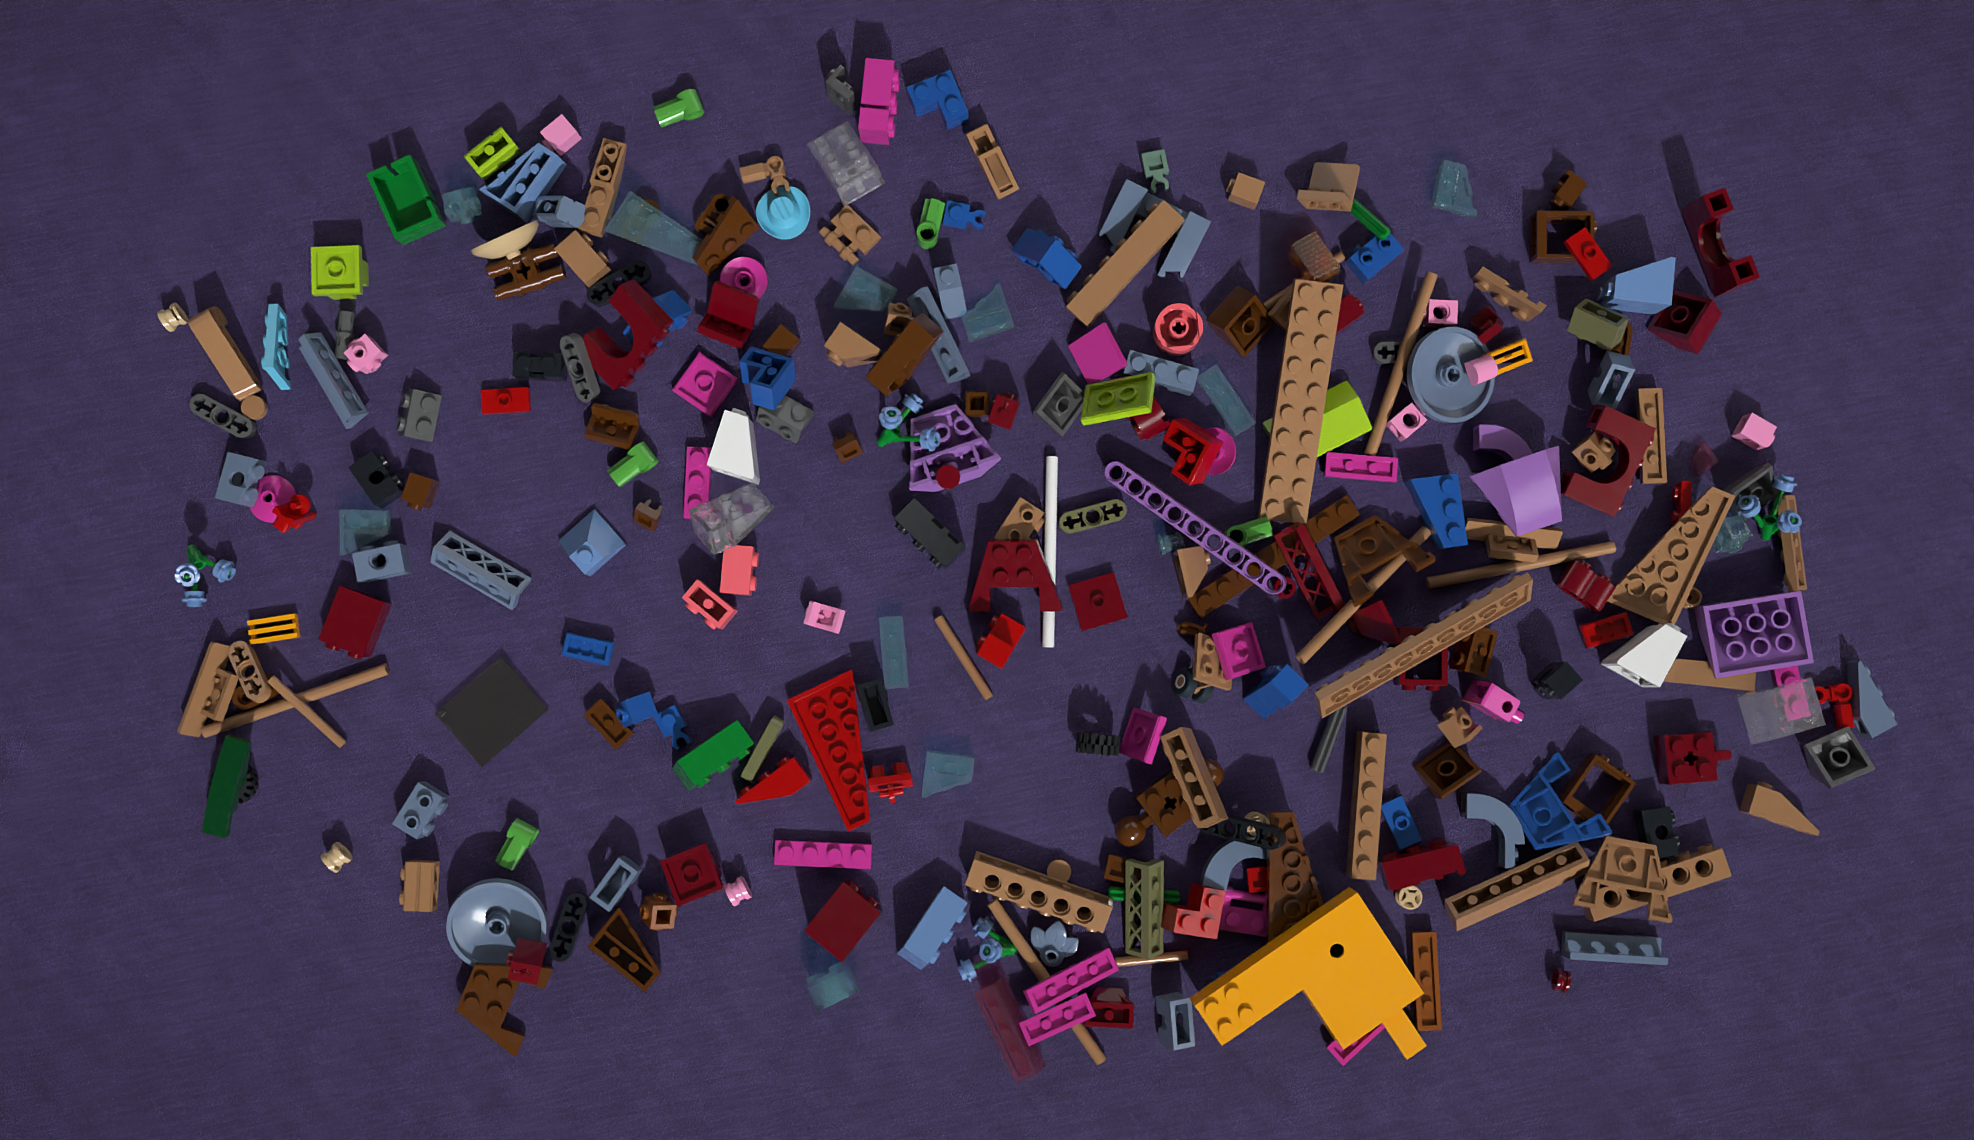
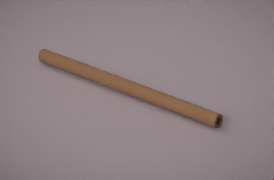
M1426 272L1364 452L1366 455L1376 456L1438 276L1435 273Z
M1422 526L1409 541L1412 540L1420 546L1431 535V532L1427 527ZM1403 554L1389 560L1367 582L1373 592L1407 560ZM1350 599L1295 656L1300 663L1305 664L1364 603L1354 607Z
M1613 541L1539 555L1536 563L1513 560L1427 577L1426 586L1428 589L1611 554L1616 552V546Z
M384 663L296 695L306 704L389 675L390 671L387 664ZM283 698L225 718L223 722L217 721L202 726L201 733L207 738L294 708V706Z
M998 899L992 900L987 905L1038 981L1040 982L1050 977ZM1066 998L1059 1001L1055 1005L1057 1006L1059 1004L1066 1002ZM1079 1023L1071 1027L1096 1065L1103 1063L1106 1060V1056L1084 1024Z

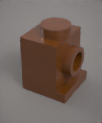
M1568 170L1560 177L1557 184L1551 190L1554 195L1549 200L1550 205L1557 210L1566 211L1572 206L1588 183L1571 170Z

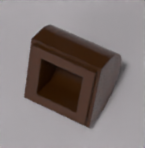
M966 391L965 415L975 418L989 417L990 392Z

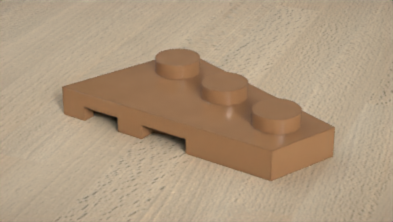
M1485 267L1480 268L1471 278L1478 289L1490 293L1494 296L1493 299L1501 306H1507L1513 311L1512 314L1521 321H1530L1547 306L1541 301L1536 305L1527 298L1528 294L1523 290L1510 289V285L1506 280Z

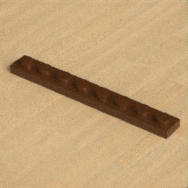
M1346 495L1303 524L1313 543L1316 544L1360 514L1348 495ZM1292 532L1281 538L1285 547L1293 549L1296 539ZM1276 541L1255 554L1274 569H1278L1286 564ZM1256 562L1251 563L1248 568L1249 573L1253 576H1258L1261 572L1260 565ZM1232 569L1187 600L1201 619L1254 583Z

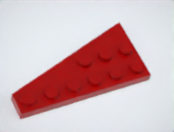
M852 669L787 700L848 832L871 821Z

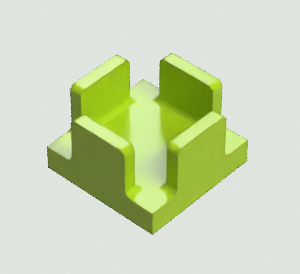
M359 245L311 247L312 295L328 296L333 300L357 299V295H362L363 287L369 286L368 263L362 259V247Z

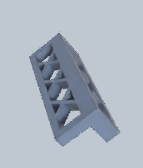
M928 286L920 288L909 296L907 301L915 317L924 313L944 331L931 350L947 383L968 378L971 376Z
M322 333L303 334L298 339L302 345L299 348L345 428H352L368 414V411Z
M449 531L433 547L430 563L511 610L517 606L520 594L531 583L532 578L452 531ZM451 540L458 544L460 549H450L445 545ZM475 554L480 558V561H471L467 559L466 555ZM495 566L500 569L501 573H491L487 570V567ZM516 578L521 581V584L515 587L508 583L507 579Z
M1562 931L1561 955L1571 960L1668 965V958L1661 955L1662 938Z

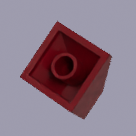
M1382 600L1371 602L1359 608L1346 621L1349 630L1352 633H1356L1358 637L1387 647L1402 644V639Z

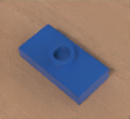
M566 632L561 656L610 666L615 642Z
M1401 795L1381 804L1382 815L1399 850L1422 840Z

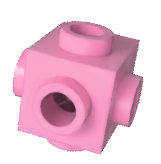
M366 334L350 342L347 346L348 349L344 352L349 359L347 364L355 372L361 371L365 374L376 371L381 366L380 362L388 356L379 344Z

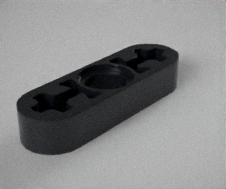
M635 261L590 286L587 291L588 300L596 307L608 305L612 295L610 296V293L607 291L602 294L603 299L601 301L596 298L593 299L596 296L595 292L597 290L601 293L607 290L605 285L608 284L609 289L615 293L616 290L613 288L614 280L623 278L626 282H629L630 280L625 274L635 275L638 267L642 270L646 269L643 272L644 276L640 278L636 275L632 277V280H635L642 286L651 279L652 271L650 267L643 261Z
M574 892L565 900L549 950L550 956L555 961H565L574 952L589 906V899L583 892ZM579 897L580 903L583 906L576 909L575 915H567V911L571 913L574 909V904L571 903V900ZM565 920H572L575 923L576 929L573 933L564 931L563 923ZM564 938H572V941L567 940L564 949L568 950L567 953L560 956L559 950L556 947L562 945Z

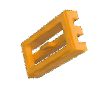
M1526 338L1483 354V356L1489 355L1493 358V356L1522 345V349L1495 359L1496 364H1500L1522 354L1525 355V358L1498 368L1497 375L1533 361Z
M298 614L247 621V626L250 627V630H248V634L251 635L250 645L301 638ZM286 620H292L293 624L256 629V625ZM288 629L294 630V633L264 638L257 637V634Z

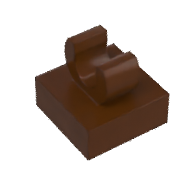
M846 431V437L840 440L837 437L833 438L834 443L832 445L841 463L863 454L854 433L850 434L849 431Z
M649 499L645 504L640 502L637 505L633 521L655 532L659 526L663 507L660 505L657 510L652 509V501Z

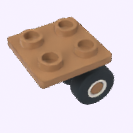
M1197 633L1195 634L1193 670L1187 668L1179 669L1172 679V691L1175 695L1183 698H1188L1192 695L1193 701L1204 703L1211 697L1214 687L1226 691L1231 690L1232 679L1225 680L1213 637Z

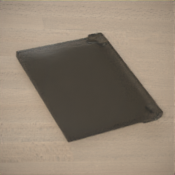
M500 656L460 693L440 708L435 715L445 724L481 767H484L549 709L514 671L506 659Z

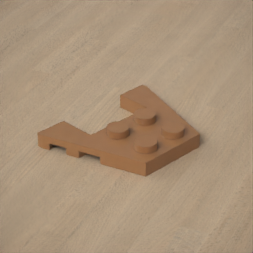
M1605 836L1572 901V905L1596 909L1599 885L1602 884L1649 893L1647 919L1672 923V916L1669 913L1667 904L1668 897L1662 881L1663 874L1657 846Z

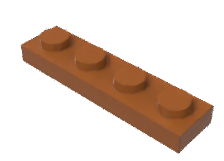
M1410 932L1412 975L1424 992V994L1414 1000L1415 1027L1417 1031L1442 1030L1437 932Z

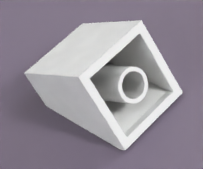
M732 408V411L724 410L707 466L713 471L759 485L760 476L754 424L749 419V416L746 415V412L735 408Z
M1672 623L1647 626L1603 659L1601 665L1641 687H1660L1687 636L1680 632L1681 628Z

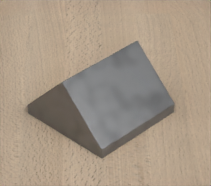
M1062 372L1034 409L1033 416L1063 437L1082 411L1084 392Z
M1770 463L1754 467L1722 490L1735 495L1729 511L1738 523L1741 524L1748 519L1736 511L1738 501L1743 496H1757L1761 509L1776 499L1777 489L1772 487L1774 471Z
M1849 726L1803 746L1810 775L1830 789L1875 770L1874 765Z

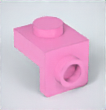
M810 601L805 611L804 624L839 634L846 611Z

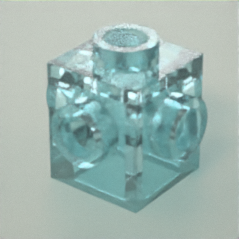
M473 187L441 194L445 204L444 211L450 222L460 221V224L464 225L475 222L474 217L482 215L480 210L481 203Z
M1743 516L1725 517L1713 543L1717 553L1727 551L1728 553H1735L1743 548L1742 545L1752 536Z

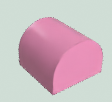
M1484 355L1464 363L1471 386L1495 378L1498 374L1497 364L1489 355Z

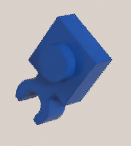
M947 200L943 226L966 230L967 224H971L973 228L982 230L983 224L977 223L975 219L979 216L985 217L986 212L983 210L970 212V205Z
M676 705L653 716L664 738L669 735L673 737L672 746L675 750L680 749L678 739L681 737L685 739L687 744L691 743L690 736L681 730L687 724Z

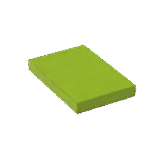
M1149 372L1086 385L1081 413L1083 426L1151 413L1155 386L1154 373Z

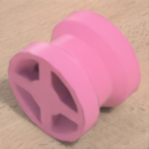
M742 876L738 877L736 882L724 885L725 892L733 906L739 905L743 899L748 900L752 898L751 890Z

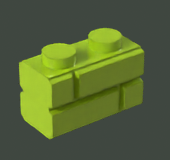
M500 127L493 132L492 136H488L465 154L464 157L478 175L486 181L522 151L504 129Z

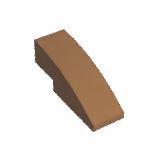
M983 124L964 134L978 165L997 199L999 200L1019 190L988 124Z

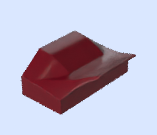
M1096 987L1094 993L1089 998L1096 1016L1084 1021V1026L1133 1029L1134 1003L1128 1000L1123 989Z

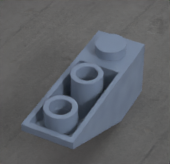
M1862 661L1847 662L1848 685L1852 688V696L1848 701L1852 705L1855 728L1861 738H1874L1897 725L1894 719L1895 714L1884 702L1881 689L1872 681L1869 668Z

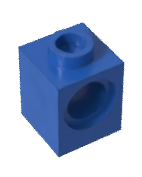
M650 692L629 698L615 705L616 717L622 723L623 728L658 714Z

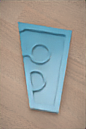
M268 304V314L265 315L267 330L266 335L263 336L265 355L261 358L262 368L267 371L281 390H290L291 383L285 378V369L290 368L289 359L284 349V346L288 345L287 315L279 304Z

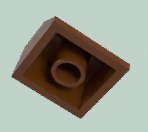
M1238 285L1206 319L1216 335L1243 358L1275 324L1258 297Z

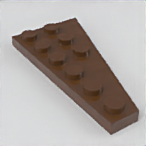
M1291 810L1267 811V824L1281 827L1286 834V842L1280 848L1274 850L1267 849L1266 944L1323 905L1315 877L1312 874L1308 855L1304 849L1303 839L1295 814ZM1273 834L1267 835V837L1272 838L1274 842L1277 841V838H1275ZM1335 944L1330 948L1331 956L1339 955Z

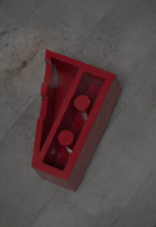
M1443 838L1429 841V846L1420 848V845L1410 846L1406 848L1405 853L1398 855L1397 852H1390L1382 855L1383 859L1377 860L1385 889L1389 891L1418 885L1423 881L1433 878L1440 880L1444 878L1443 875L1458 872L1459 875L1466 873L1458 844L1443 841Z

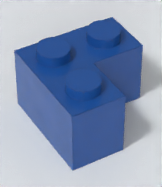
M951 70L906 87L907 96L916 117L938 109L947 130L969 121L968 110Z
M1027 228L1011 250L1025 265L1039 270L1050 283L1064 289L1068 287L1082 267L1075 260L1077 256L1069 249L1063 247L1064 242L1055 235L1050 237L1040 229L1034 231Z
M674 290L652 298L674 321L668 329L670 332L675 328L681 329L689 321L687 317L692 312V309ZM628 325L623 334L633 344V333ZM662 340L658 342V348L663 344Z
M750 347L740 360L742 383L750 385L752 403L775 410L796 380L794 359Z

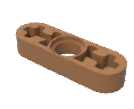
M244 641L234 642L229 647L228 657L245 695L256 703H263L270 697L272 690L270 684L267 683V677L253 647ZM242 649H243L242 655H243V657H244L246 660H243L242 658L239 657L240 654H241L240 651H241ZM254 666V673L250 677H245L247 668ZM254 683H255L256 685H258L259 687H261V688L259 689V694H258V695H256V693L258 692V690H257L256 686L253 685Z

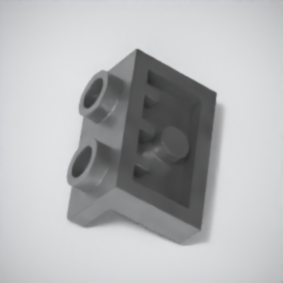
M839 65L837 69L833 68L826 76L827 96L832 103L850 116L855 110L854 90L846 82L845 68Z

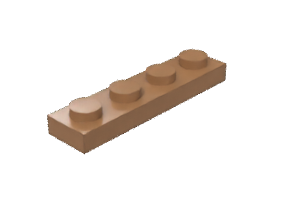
M1662 388L1635 390L1637 420L1656 428L1654 440L1647 447L1643 456L1644 461L1639 468L1640 484L1667 483Z
M1784 495L1782 497L1777 516H1780L1786 510H1794L1797 514L1795 495ZM1779 529L1778 536L1782 540L1783 546L1781 559L1785 563L1786 569L1784 583L1788 587V592L1807 590L1800 530L1796 533H1785Z

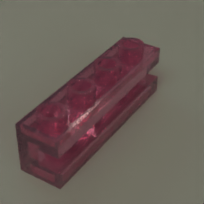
M1004 976L984 984L979 990L974 992V995L1016 1083L1037 1075L1046 1064L1036 1043L1028 1046L1018 1024L1024 1021V1018Z

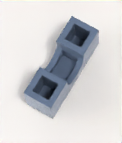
M1129 351L1126 360L1128 365L1124 367L1121 378L1153 372L1156 384L1165 386L1168 391L1191 396L1199 369L1140 352Z

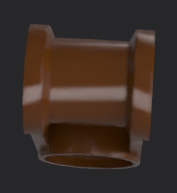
M725 194L715 195L705 211L697 219L694 229L697 231L701 230L706 234L712 233L718 224L716 219L720 213H725V211H718V205L722 202H728L730 198Z

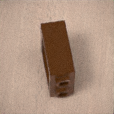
M1536 211L1531 215L1530 263L1578 264L1572 254H1547V223H1581V230L1586 228L1593 239L1594 233L1597 231V220L1594 219V212Z
M1588 754L1558 798L1564 807L1584 821L1597 815L1572 797L1593 765H1595L1619 782V785L1599 812L1608 824L1636 783L1630 779V773L1620 767L1616 769L1610 765L1612 761L1603 754Z

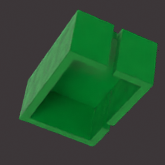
M411 155L390 163L399 175H395L386 165L366 174L394 238L402 245L447 226L439 207L435 204V198L419 163Z

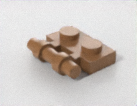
M846 205L831 220V223L836 227L834 231L831 232L825 226L819 232L825 238L824 242L829 246H833L840 253L839 256L844 261L850 262L853 266L859 261V258L854 254L857 250L866 255L881 240V236L849 205ZM842 235L851 242L849 246H845L839 240Z

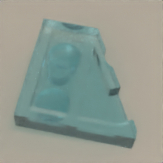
M1445 159L1440 162L1431 207L1470 218L1477 216V209L1473 208L1471 200L1473 192L1468 182L1469 176L1466 165Z
M856 266L834 307L844 310L887 311L889 303L893 301L898 289Z
M997 284L987 297L977 302L974 309L969 310L961 317L969 342L1014 328V323L1000 284Z
M339 509L340 555H347L389 535L390 510Z
M927 750L921 798L929 797V795L940 791L944 792L957 785L972 782L975 756Z

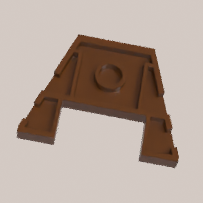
M1376 515L1334 537V544L1354 607L1374 596V592L1362 576L1396 556L1403 554L1416 572L1435 562L1433 554L1430 552L1426 553L1420 549L1417 543L1404 538L1399 534L1398 530Z
M476 962L456 1011L508 1053L516 1057L525 1034L505 1027L502 1023L520 982L508 980L510 966L506 964ZM541 967L538 984L530 985L545 990L554 967Z

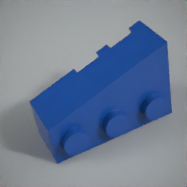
M1458 473L1410 479L1404 482L1415 501L1414 504L1419 510L1425 526L1431 532L1430 537L1437 550L1468 545Z
M1288 664L1270 665L1261 674L1263 679L1243 700L1260 717L1265 719L1270 713L1274 714L1277 711L1275 709L1276 706L1282 709L1291 704L1309 684Z

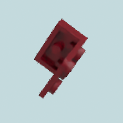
M716 281L712 287L708 312L698 325L697 333L742 350L752 334L759 298L751 293Z

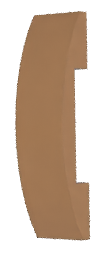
M1675 659L1663 682L1755 691L1756 672L1714 678L1710 664L1707 661Z

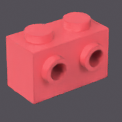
M724 544L720 593L751 596L752 591H756L757 577L753 576L754 567H758L759 553L755 552L756 548Z
M698 579L682 597L687 602L685 606L694 614L701 613L705 617L703 621L714 630L716 627L724 629L738 612L704 582Z

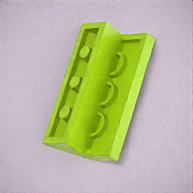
M1348 381L1327 390L1317 457L1372 430L1371 423L1360 398ZM1273 418L1262 423L1269 437Z

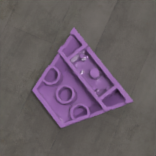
M956 404L911 419L910 436H920L922 430H927L931 427L935 428L936 432L940 434V444L934 451L923 449L920 442L910 441L909 489L911 491L937 492L943 490L944 488L940 487L936 480L937 471L942 466L952 465L956 467L960 473V481L958 483L960 484L981 477L1001 460L997 452L990 447L987 440L980 435Z
M1559 446L1542 450L1469 477L1484 493L1483 496L1486 500H1489L1496 508L1498 515L1516 537L1562 521Z

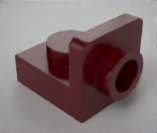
M1490 306L1484 307L1470 319V323L1478 330L1477 338L1483 345L1503 330L1504 322Z

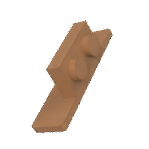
M1467 518L1465 523L1467 539L1485 541L1488 557L1518 560L1521 562L1536 563L1539 556L1537 547L1557 549L1563 534L1561 528L1543 527L1516 537L1505 522Z
M210 642L177 732L179 734L200 737L201 727L204 726L207 717L223 722L238 682L236 674L225 670L229 660L228 650L230 645Z

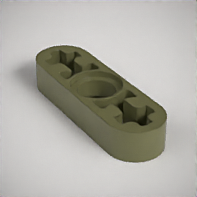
M1114 499L1069 511L1061 516L1059 527L1064 533L1073 534L1118 522L1125 517L1127 507L1123 501ZM1113 504H1116L1118 508H1122V511L1119 512V517H1115V514L1106 515L1108 520L1104 521V514L1100 507L1104 506L1105 511L1111 510ZM1095 510L1099 513L1100 519L1097 523L1092 524L1087 521L1086 513L1088 511ZM1077 513H1082L1084 527H1081V522L1075 523L1073 529L1063 525L1066 522V517L1070 516L1071 520L1079 519Z
M775 715L773 716L741 774L742 778L751 783L753 782L777 739L785 720Z

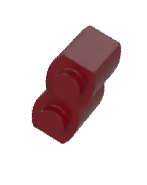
M1583 560L1571 561L1555 586L1591 611L1600 612L1616 587L1611 584L1612 580L1601 573L1599 575L1595 574L1591 570L1592 566Z

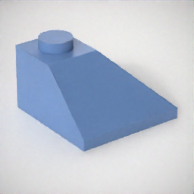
M595 509L559 540L570 559L588 576H592L627 545Z

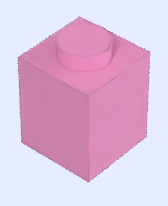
M562 114L540 132L545 138L542 143L552 152L556 151L560 157L582 139Z

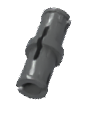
M339 311L337 332L334 335L336 337V359L349 360L344 352L348 349L347 346L352 342V339L355 338V334H353L354 312Z

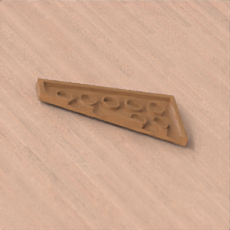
M1710 486L1621 579L1607 601L1658 623L1666 625L1667 623H1672L1675 625L1735 495Z

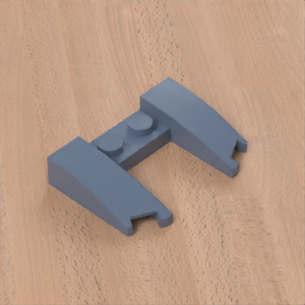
M1126 179L1099 233L1100 238L1106 234L1112 242L1113 246L1109 249L1112 254L1117 251L1115 246L1125 237L1135 215L1145 220L1149 216L1147 212L1156 202L1160 204L1163 201L1148 193V189ZM1169 204L1185 221L1174 233L1177 238L1157 276L1165 278V271L1180 272V278H1183L1211 221L1191 211L1187 213Z

